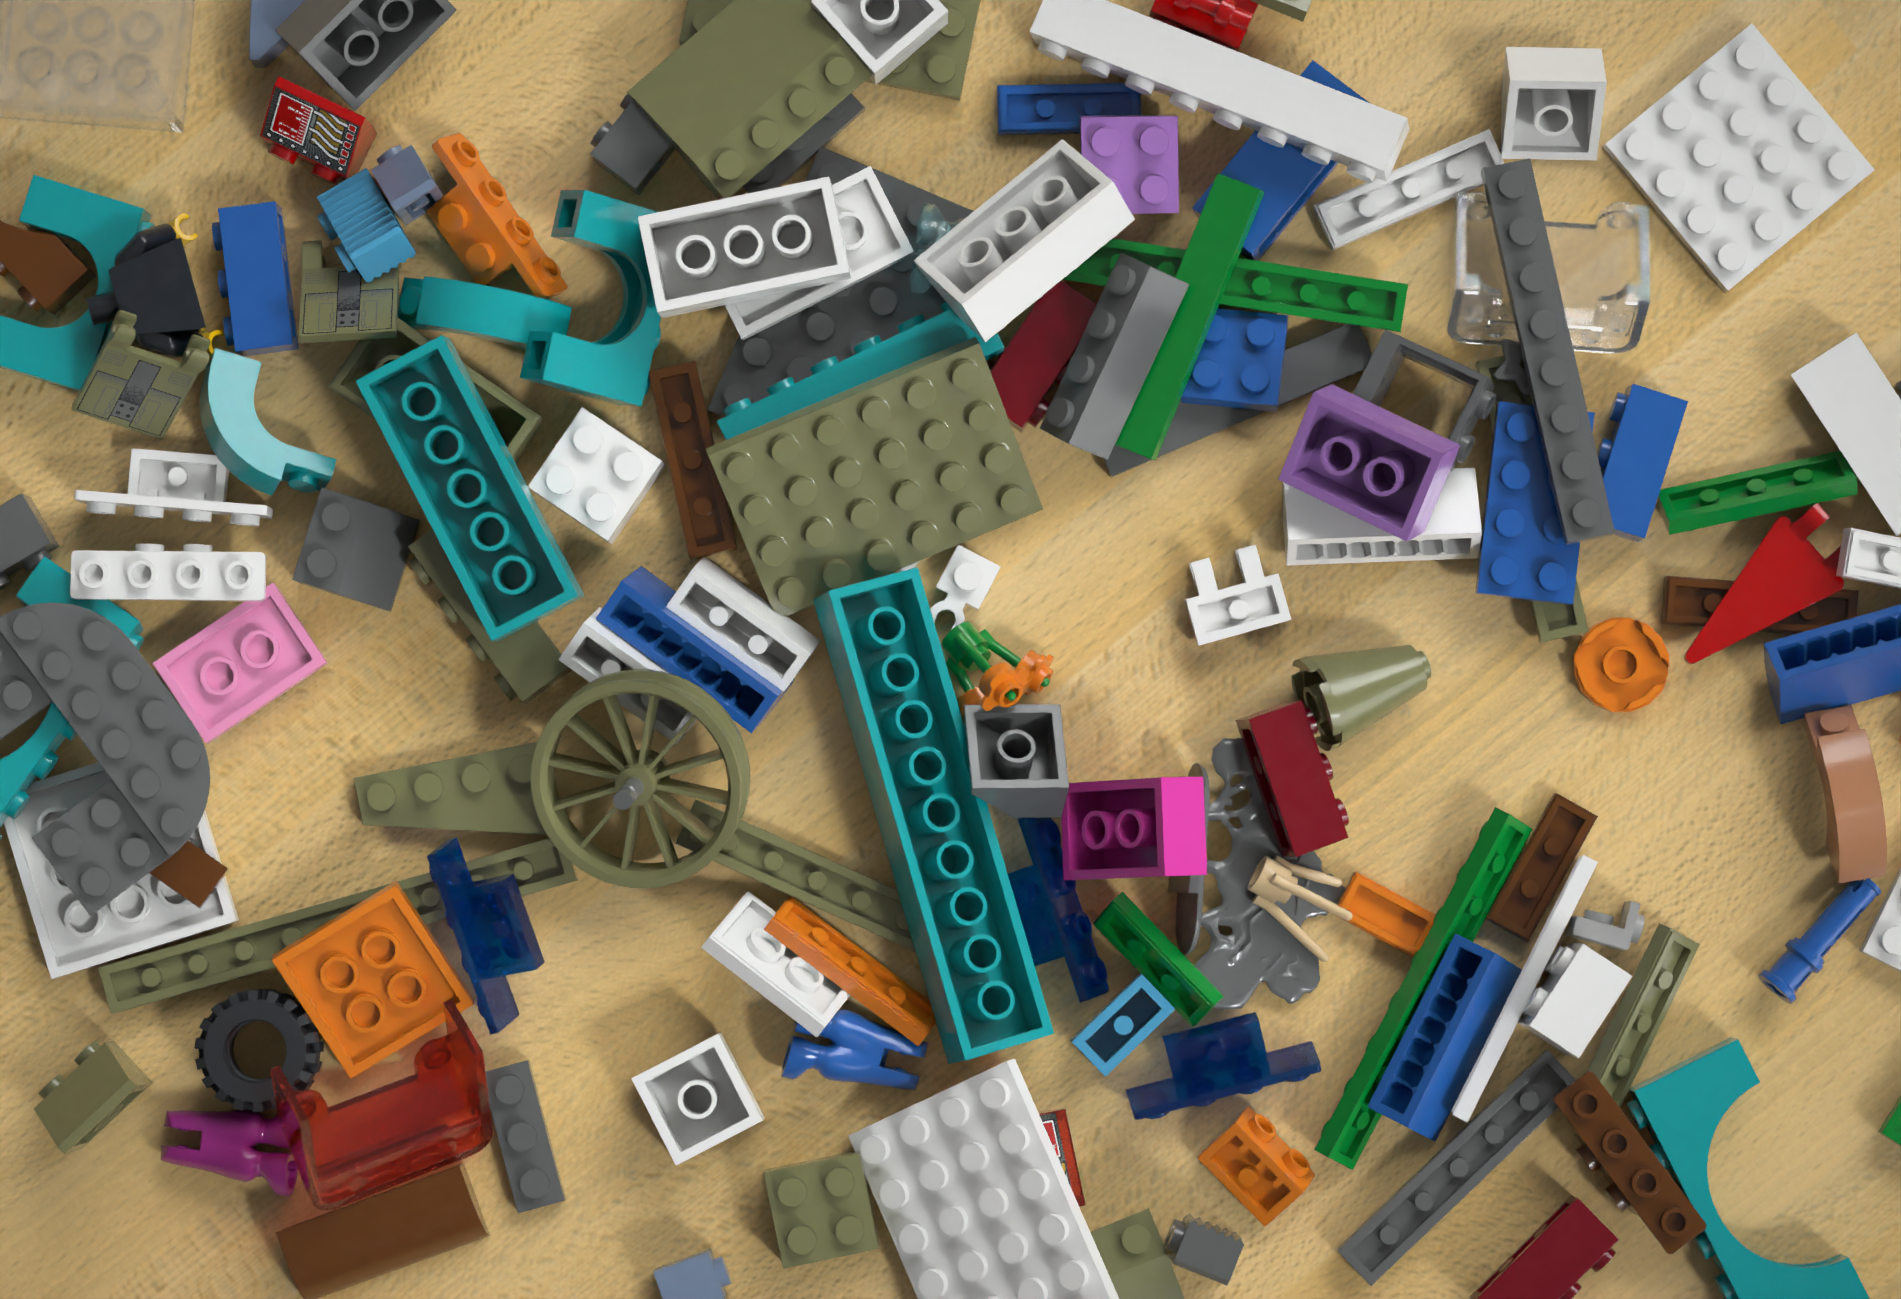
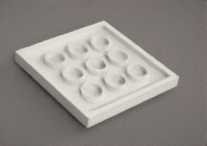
M1750 24L1603 146L1724 293L1729 291L1875 170L1753 24Z
M99 762L33 782L26 792L31 796L26 807L16 819L13 820L8 817L4 822L51 979L239 921L226 876H224L201 909L149 873L92 916L88 914L33 841L32 837L111 780ZM204 810L196 830L188 841L221 863L207 814Z

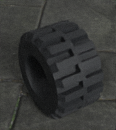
M254 989L228 996V999L217 1003L211 1009V1015L208 1018H204L199 1027L203 1029L201 1036L196 1038L195 1049H199V1059H195L197 1070L202 1069L205 1078L201 1080L206 1088H212L216 1092L215 1097L222 1103L229 1102L233 1105L232 1108L242 1111L253 1110V1112H263L295 1101L300 1097V1094L308 1090L314 1083L312 1079L317 1072H320L322 1061L319 1060L320 1052L324 1051V1041H320L318 1029L302 1005L295 1001V997L288 993H279L273 989ZM254 1021H265L274 1025L281 1032L286 1043V1058L282 1068L275 1075L265 1079H256L246 1075L239 1068L234 1058L233 1046L237 1033L243 1026Z

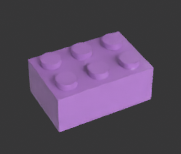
M1331 384L1313 392L1278 480L1404 541H1409L1425 532L1460 445Z

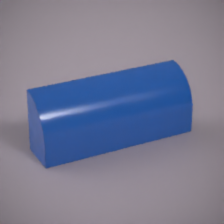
M1314 60L1300 75L1368 102ZM1255 130L1220 174L1265 192L1240 252L1246 259L1259 261L1337 166L1338 162L1330 160L1328 165L1319 164L1304 157L1301 154L1303 149L1286 142L1284 147L1281 148L1262 141L1257 137L1259 131ZM1213 183L1192 207L1198 217L1201 215Z
M640 566L620 582L596 619L670 674L684 678L705 690L723 706L735 722L752 733L774 709L795 678L783 692L673 613L666 606L676 591L643 566Z
M1901 604L1764 643L1766 677L1780 724L1804 718V713L1848 706L1901 691Z
M1455 934L1367 1107L1436 1142L1522 969L1498 954Z

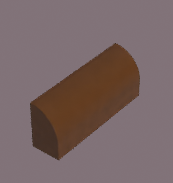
M464 1163L276 1232L292 1278L303 1299H318L490 1236Z

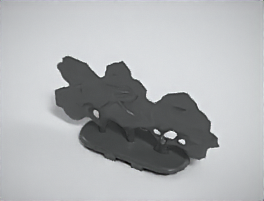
M1224 738L1213 748L1211 759L1216 773L1225 782L1223 790L1214 802L1209 804L1210 787L1206 769L1199 763H1195L1188 774V777H1203L1206 847L1208 821L1220 820L1228 828L1232 836V849L1226 859L1223 861L1207 860V873L1213 874L1217 879V886L1223 898L1222 904L1202 913L1205 875L1169 876L1168 892H1177L1176 939L1178 949L1184 956L1193 952L1198 942L1201 926L1211 936L1212 941L1209 951L1199 959L1195 967L1224 996L1214 1008L1242 1009L1260 982H1266L1273 994L1285 999L1287 1003L1293 1004L1304 993H1311L1318 986L1320 981L1319 960L1267 910L1252 903L1256 894L1249 891L1247 887L1255 868L1264 856H1268L1273 860L1276 856H1279L1292 864L1324 873L1321 870L1322 861L1314 851L1298 857H1282L1242 738ZM1236 774L1242 776V782L1236 786H1230L1232 776ZM1245 789L1249 790L1251 797L1245 806L1239 810H1225V805L1232 806L1233 799L1230 798L1231 796ZM1239 817L1242 827L1236 828L1231 825L1229 818ZM1292 875L1298 878V885L1337 904L1340 896L1345 891L1343 885L1334 887ZM1293 894L1285 904L1279 901L1275 902L1300 928L1306 918L1318 915L1326 916L1329 913ZM1218 925L1231 927L1233 933L1230 936H1223L1219 933Z

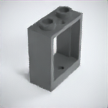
M1385 329L1353 394L1380 407L1404 357L1472 388L1473 390L1448 438L1460 445L1450 469L1452 472L1457 461L1463 463L1471 452L1475 437L1471 436V433L1478 419L1485 420L1492 410L1496 400V394L1492 392L1495 385L1488 376Z

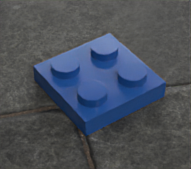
M1217 309L1181 397L1182 403L1277 412L1288 330V315Z

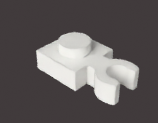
M957 545L936 586L937 589L948 595L944 601L936 603L931 608L933 621H936L939 613L950 611L956 619L951 630L963 623L965 620L963 613L965 605L967 604L979 610L1001 566Z

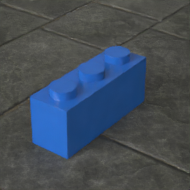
M275 201L218 208L219 222L212 223V234L216 251L223 250L225 269L218 270V284L221 297L229 298L231 316L224 317L223 319L227 345H234L235 352L241 356L299 350L282 208Z
M1636 384L1626 388L1625 394L1617 392L1608 418L1611 421H1615L1610 440L1602 438L1597 451L1614 526V535L1636 542L1645 539L1688 401Z

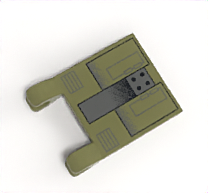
M321 240L302 242L299 343L397 338L399 273L402 263H399L397 268H390L389 273L383 272L381 277H374L372 282H365L357 268L350 273L345 267L325 268Z
M119 310L113 320L105 343L72 403V411L163 440L198 374L206 368L209 362V353L206 351L210 346V340L198 335H192L187 343L181 362L131 346L136 334V329L133 326L137 320V315Z

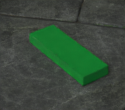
M1124 892L1113 899L1093 922L1095 927L1193 1028L1224 997Z

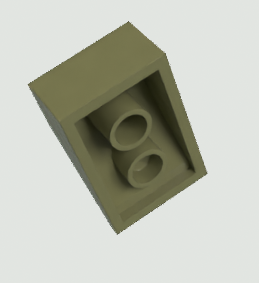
M1149 1208L1090 1232L1119 1299H1184L1168 1253Z

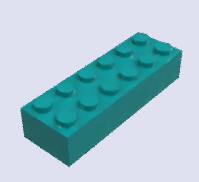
M441 335L356 380L363 397L491 641H501L585 596L450 338Z

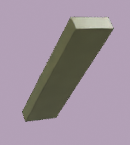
M1660 923L1587 1070L1596 1075L1619 1108L1700 945Z

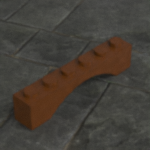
M0 220V274L3 277L9 272L14 275L22 284L17 293L36 312L44 307L55 315L96 277L70 247L56 235L31 232L6 224Z

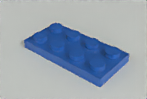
M1499 401L1496 403L1475 594L1572 605L1574 602L1580 542L1564 544L1534 406ZM1588 412L1590 425L1593 432L1595 413Z

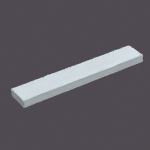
M1585 855L1579 856L1451 1110L1453 1116L1468 1122L1598 863L1597 861Z

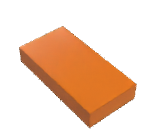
M1354 872L1337 903L1338 906L1350 911L1353 915L1351 920L1344 921L1412 958L1423 945L1434 924V913L1358 872Z

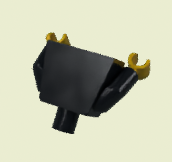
M182 213L167 224L164 223L137 232L115 255V266L109 269L114 291L87 297L86 301L94 326L113 321L119 310L137 315V320L133 326L136 329L134 339L142 349L171 358H178L183 356L190 337L198 335L210 340V346L206 351L209 353L210 359L214 351L212 339L223 337L225 333L219 329L205 332L207 331L184 250V246L196 239L198 234L194 233L188 236L183 234L179 228V224L190 218L188 214Z

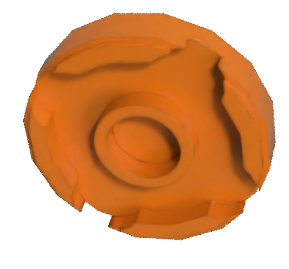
M1612 617L1593 625L1589 632L1579 639L1573 654V676L1580 692L1594 706L1609 712H1632L1649 705L1663 691L1667 681L1669 653L1663 639L1648 624L1639 620Z

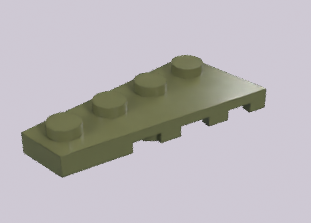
M537 742L355 777L354 781L362 823L367 826L547 835L537 816L531 792V765Z

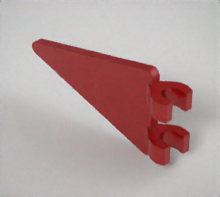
M1818 503L1807 510L1794 523L1786 516L1776 519L1684 654V660L1688 664H1695L1843 589L1844 580L1836 576L1841 545L1824 559L1807 540V537L1830 518Z

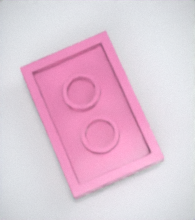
M271 583L266 587V596L263 601H244L153 662V665L205 743L208 744L328 664V661L275 583Z

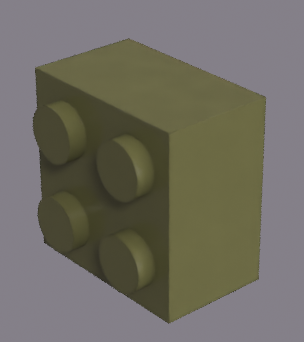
M860 1151L837 1154L770 1168L764 1171L783 1269L879 1249L880 1244Z

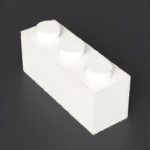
M703 557L690 571L666 606L783 692L821 642V640L788 616L773 610L767 601L706 557Z
M600 607L582 624L559 658V661L589 682L607 674L623 670L650 669L669 673L598 621L596 617L602 610ZM640 693L616 694L619 704L645 722L649 695ZM659 698L654 729L669 740H672L692 717V714L675 703ZM697 719L691 724V726L685 731V733L678 739V741L675 743L676 745H677L678 742L687 734V732L692 728V726L695 724V722L697 721Z

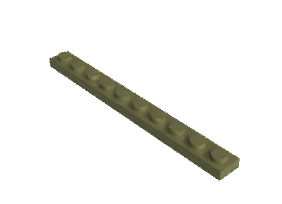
M548 838L401 880L398 883L424 923L428 924L578 881L574 864ZM390 884L98 967L110 1013L115 1014L275 968L276 966L272 962V957L275 953Z

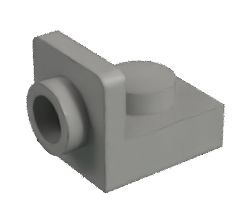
M1626 901L1623 905L1618 927L1612 926L1614 917L1585 910L1584 917H1570L1566 936L1621 951L1629 950L1630 943L1637 944L1640 939L1645 916L1638 914L1640 903Z

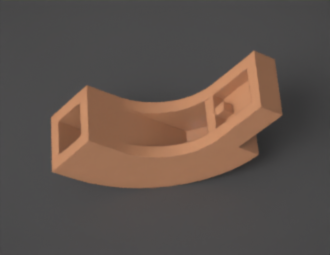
M1852 705L1804 713V728L1818 766L1827 813L1826 848L1838 883L1885 876L1887 869L1885 816L1877 770L1866 731L1859 728Z

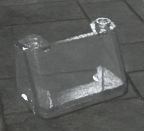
M1457 193L1453 213L1447 309L1448 335L1458 342L1467 344L1501 346L1502 339H1509L1519 343L1486 193ZM1615 202L1600 211L1595 224L1545 221L1573 350L1623 353L1636 347L1639 343L1650 305L1649 206L1632 205L1628 202Z

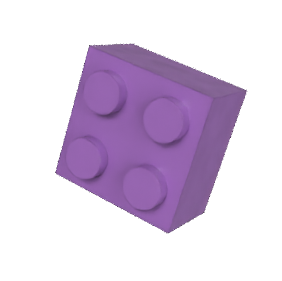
M1177 115L1079 116L1080 154L1114 182L1132 214L1179 213Z

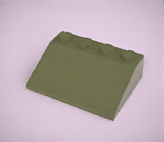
M734 0L627 91V93L719 200L731 197L871 77L872 73L836 31L805 0Z

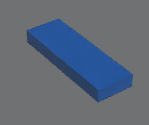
M1125 83L997 85L998 136L1080 134L1079 116L1141 115V93L1130 89Z

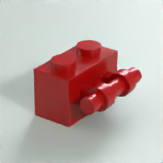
M1155 0L1149 17L1238 52L1259 4L1250 0Z

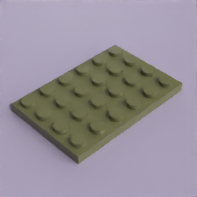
M976 337L706 448L773 610L784 616L814 605L813 599L827 591L882 577L1043 510Z

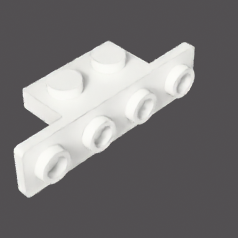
M132 448L127 494L75 490L74 500L87 504L86 512L114 515L116 506L135 508L134 516L146 518H163L164 510L182 511V520L195 522H211L212 514L231 515L230 524L259 526L260 518L272 519L273 509L266 505L226 502L229 470L216 455Z
M136 544L135 551L75 550L71 554L70 595L77 600L263 601L266 596V555L262 552H212L213 546L205 544L183 545V551H164L165 546L161 544Z

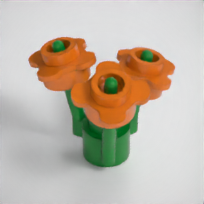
M969 621L954 627L941 643V648L950 657L946 665L955 674L965 692L957 698L963 723L964 705H981L986 711L992 710L995 706L1011 707L1020 700L1023 694L1028 696L1032 692L1036 694L1041 692L1044 687L1049 685V680L1053 675V670L1049 668L1054 659L1052 655L1049 654L1046 657L1045 655H1039L1034 650H1030L1021 659L997 642L986 629L978 632ZM989 649L1008 663H998L991 666L988 662L991 656ZM966 669L969 672H975L980 669L984 673L978 687L974 688L965 671Z

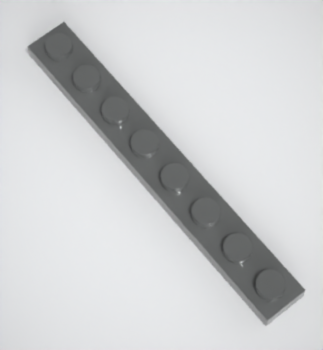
M1529 158L1484 167L1481 170V176L1564 544L1568 545L1612 536L1615 533L1531 160Z

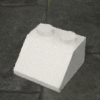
M1506 47L1501 85L1502 159L1530 158L1597 161L1607 84L1602 49Z

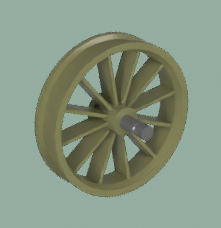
M632 669L610 673L593 680L575 692L545 726L535 747L531 765L533 803L541 825L552 843L571 863L587 874L604 882L629 888H655L674 884L694 875L707 866L718 855L738 827L745 812L750 792V764L745 743L739 729L723 706L694 683L677 675L650 669ZM640 693L649 695L641 749L639 750L636 749L616 694ZM603 698L623 753L576 713L592 702ZM659 698H663L682 707L692 714V717L665 748L658 753L651 750ZM697 719L711 734L719 749L668 765L664 755ZM566 725L613 765L556 753L558 742ZM723 759L728 778V791L671 779L670 775ZM554 767L616 781L559 798ZM616 792L613 797L614 806L585 838L571 822L564 808ZM668 792L726 805L724 816L716 833ZM642 804L665 862L640 863L632 861ZM658 804L700 839L704 845L692 853L678 858ZM631 807L622 859L603 851L590 842L617 809L626 810Z

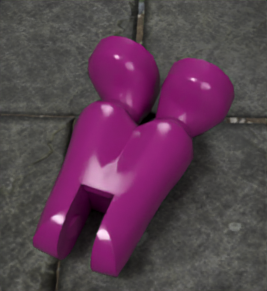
M288 1104L270 1119L264 1118L260 1112H253V1110L167 1111L164 1122L165 1127L177 1128L181 1131H202L200 1149L188 1148L187 1145H161V1161L209 1171L243 1182L262 1176L266 1179L274 1193L280 1196H291L298 1176L297 1155L288 1152L268 1153L257 1151L255 1146L258 1143H266L283 1148H297L303 1133V1106Z

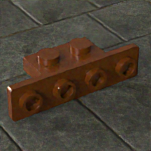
M1587 1071L1553 1097L1556 1106L1577 1132L1574 1136L1581 1146L1575 1151L1592 1173L1600 1169L1610 1183L1604 1190L1615 1206L1621 1212L1629 1208L1633 1214L1638 1215L1666 1253H1675L1706 1229L1705 1221L1593 1072Z

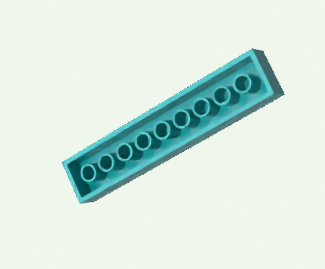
M918 567L827 591L813 599L948 1064L970 1060L1054 1034L987 802L971 794L965 727Z

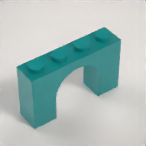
M36 175L32 177L19 221L29 228L72 240L85 246L97 267L98 288L96 295L114 291L109 269L115 266V255L137 232L154 227V224L150 223L151 214L144 208ZM88 309L79 319L68 325L57 328H41L0 315V368L79 392L108 337L113 321L94 326Z
M561 190L551 237L596 250L613 263L620 275L623 286L622 310L613 328L605 336L594 342H587L555 332L530 331L520 373L521 379L617 405L642 406L643 398L647 394L651 383L649 370L653 352L658 346L661 337L659 326L661 316L656 308L638 217L658 213L657 211L587 190Z

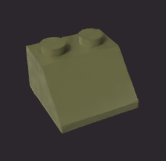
M114 1040L104 1042L101 1046L97 1041L91 1043L74 1059L79 1065L77 1069L66 1079L61 1074L57 1075L38 1093L43 1100L34 1110L57 1147L64 1154L80 1150L86 1146L153 1083Z

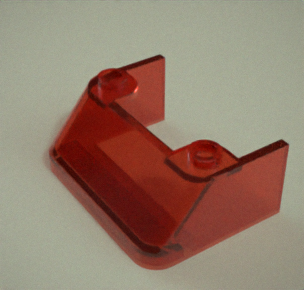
M452 999L443 1002L447 1035L429 1040L420 1048L414 1058L415 1074L336 1105L327 1107L322 1094L315 1090L294 1092L281 1067L278 1065L270 1068L278 1118L305 1190L317 1209L325 1211L334 1210L472 1156L484 1149L490 1142L493 1129L483 1051Z

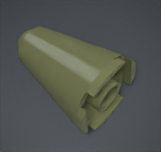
M1411 645L1302 657L1295 660L1292 665L1300 668V672L1291 675L1295 700H1302L1304 707L1310 708L1315 717L1318 731L1321 734L1315 737L1317 745L1325 751H1330L1343 745L1426 690L1427 679L1431 678V667L1426 655L1422 651L1417 652Z

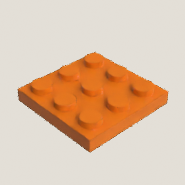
M397 880L275 953L272 957V962L350 1079L474 1005L473 996Z

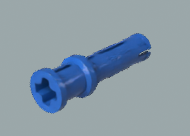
M1869 878L1849 882L1800 939L1795 937L1785 944L1786 952L1769 971L1762 970L1758 975L1759 979L1779 998L1792 1004L1796 1000L1795 992L1812 973H1819L1823 969L1824 960L1822 958L1874 898L1879 896L1881 893L1880 888Z

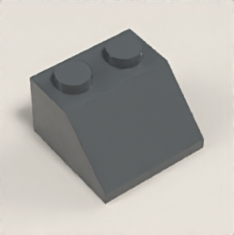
M321 487L292 580L391 612L411 551L408 546L414 542L420 520Z
M1060 704L995 706L990 711L984 710L981 705H964L963 713L971 794L1013 818L1061 817L1069 790Z

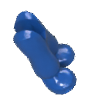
M838 1010L819 1034V1036L831 1040V1044L828 1046L819 1045L794 1035L790 1038L781 1077L793 1080L801 1076L806 1070L814 1068L828 1080L868 1083L914 1091L917 1088L920 1076L899 1067L885 1066L887 1055L890 1049L898 1051L903 1055L925 1058L928 1042L924 1040L917 1046L897 1030L880 1025L849 1010ZM794 1022L795 1032L813 1035L799 1023Z

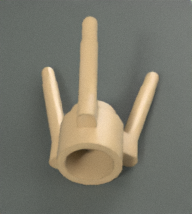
M1264 856L1255 868L1248 883V890L1256 894L1252 903L1267 910L1320 961L1326 962L1329 958L1328 954L1285 914L1275 902L1279 901L1285 904L1293 894L1331 914L1349 921L1353 917L1350 911L1298 885V878L1292 875L1334 887H1340L1342 880L1326 873L1292 864L1279 856H1276L1274 860Z

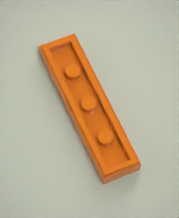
M789 896L764 928L766 932L917 1046L922 1043L935 1025L936 1020L930 1000L795 898Z

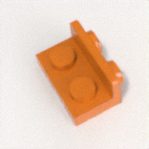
M1246 1107L1236 1120L1197 1157L1264 1227L1303 1194L1315 1177V1173L1310 1169V1164L1306 1157L1298 1150L1290 1148L1276 1134V1129L1271 1121L1261 1114H1256L1250 1107Z

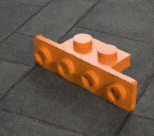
M461 133L440 138L433 143V150L457 185L426 212L476 284L491 286L515 266L535 297L549 299L563 293L568 286L561 277L560 268L553 259L545 254L534 238L531 226L518 215L507 199L504 187L491 176L481 162L477 148Z

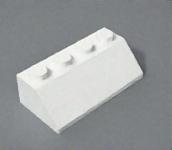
M1062 139L923 252L914 262L958 317L986 342L1036 300L1040 299L1064 277L1078 268L1108 241L1117 236L1119 232L1135 219L1114 182Z

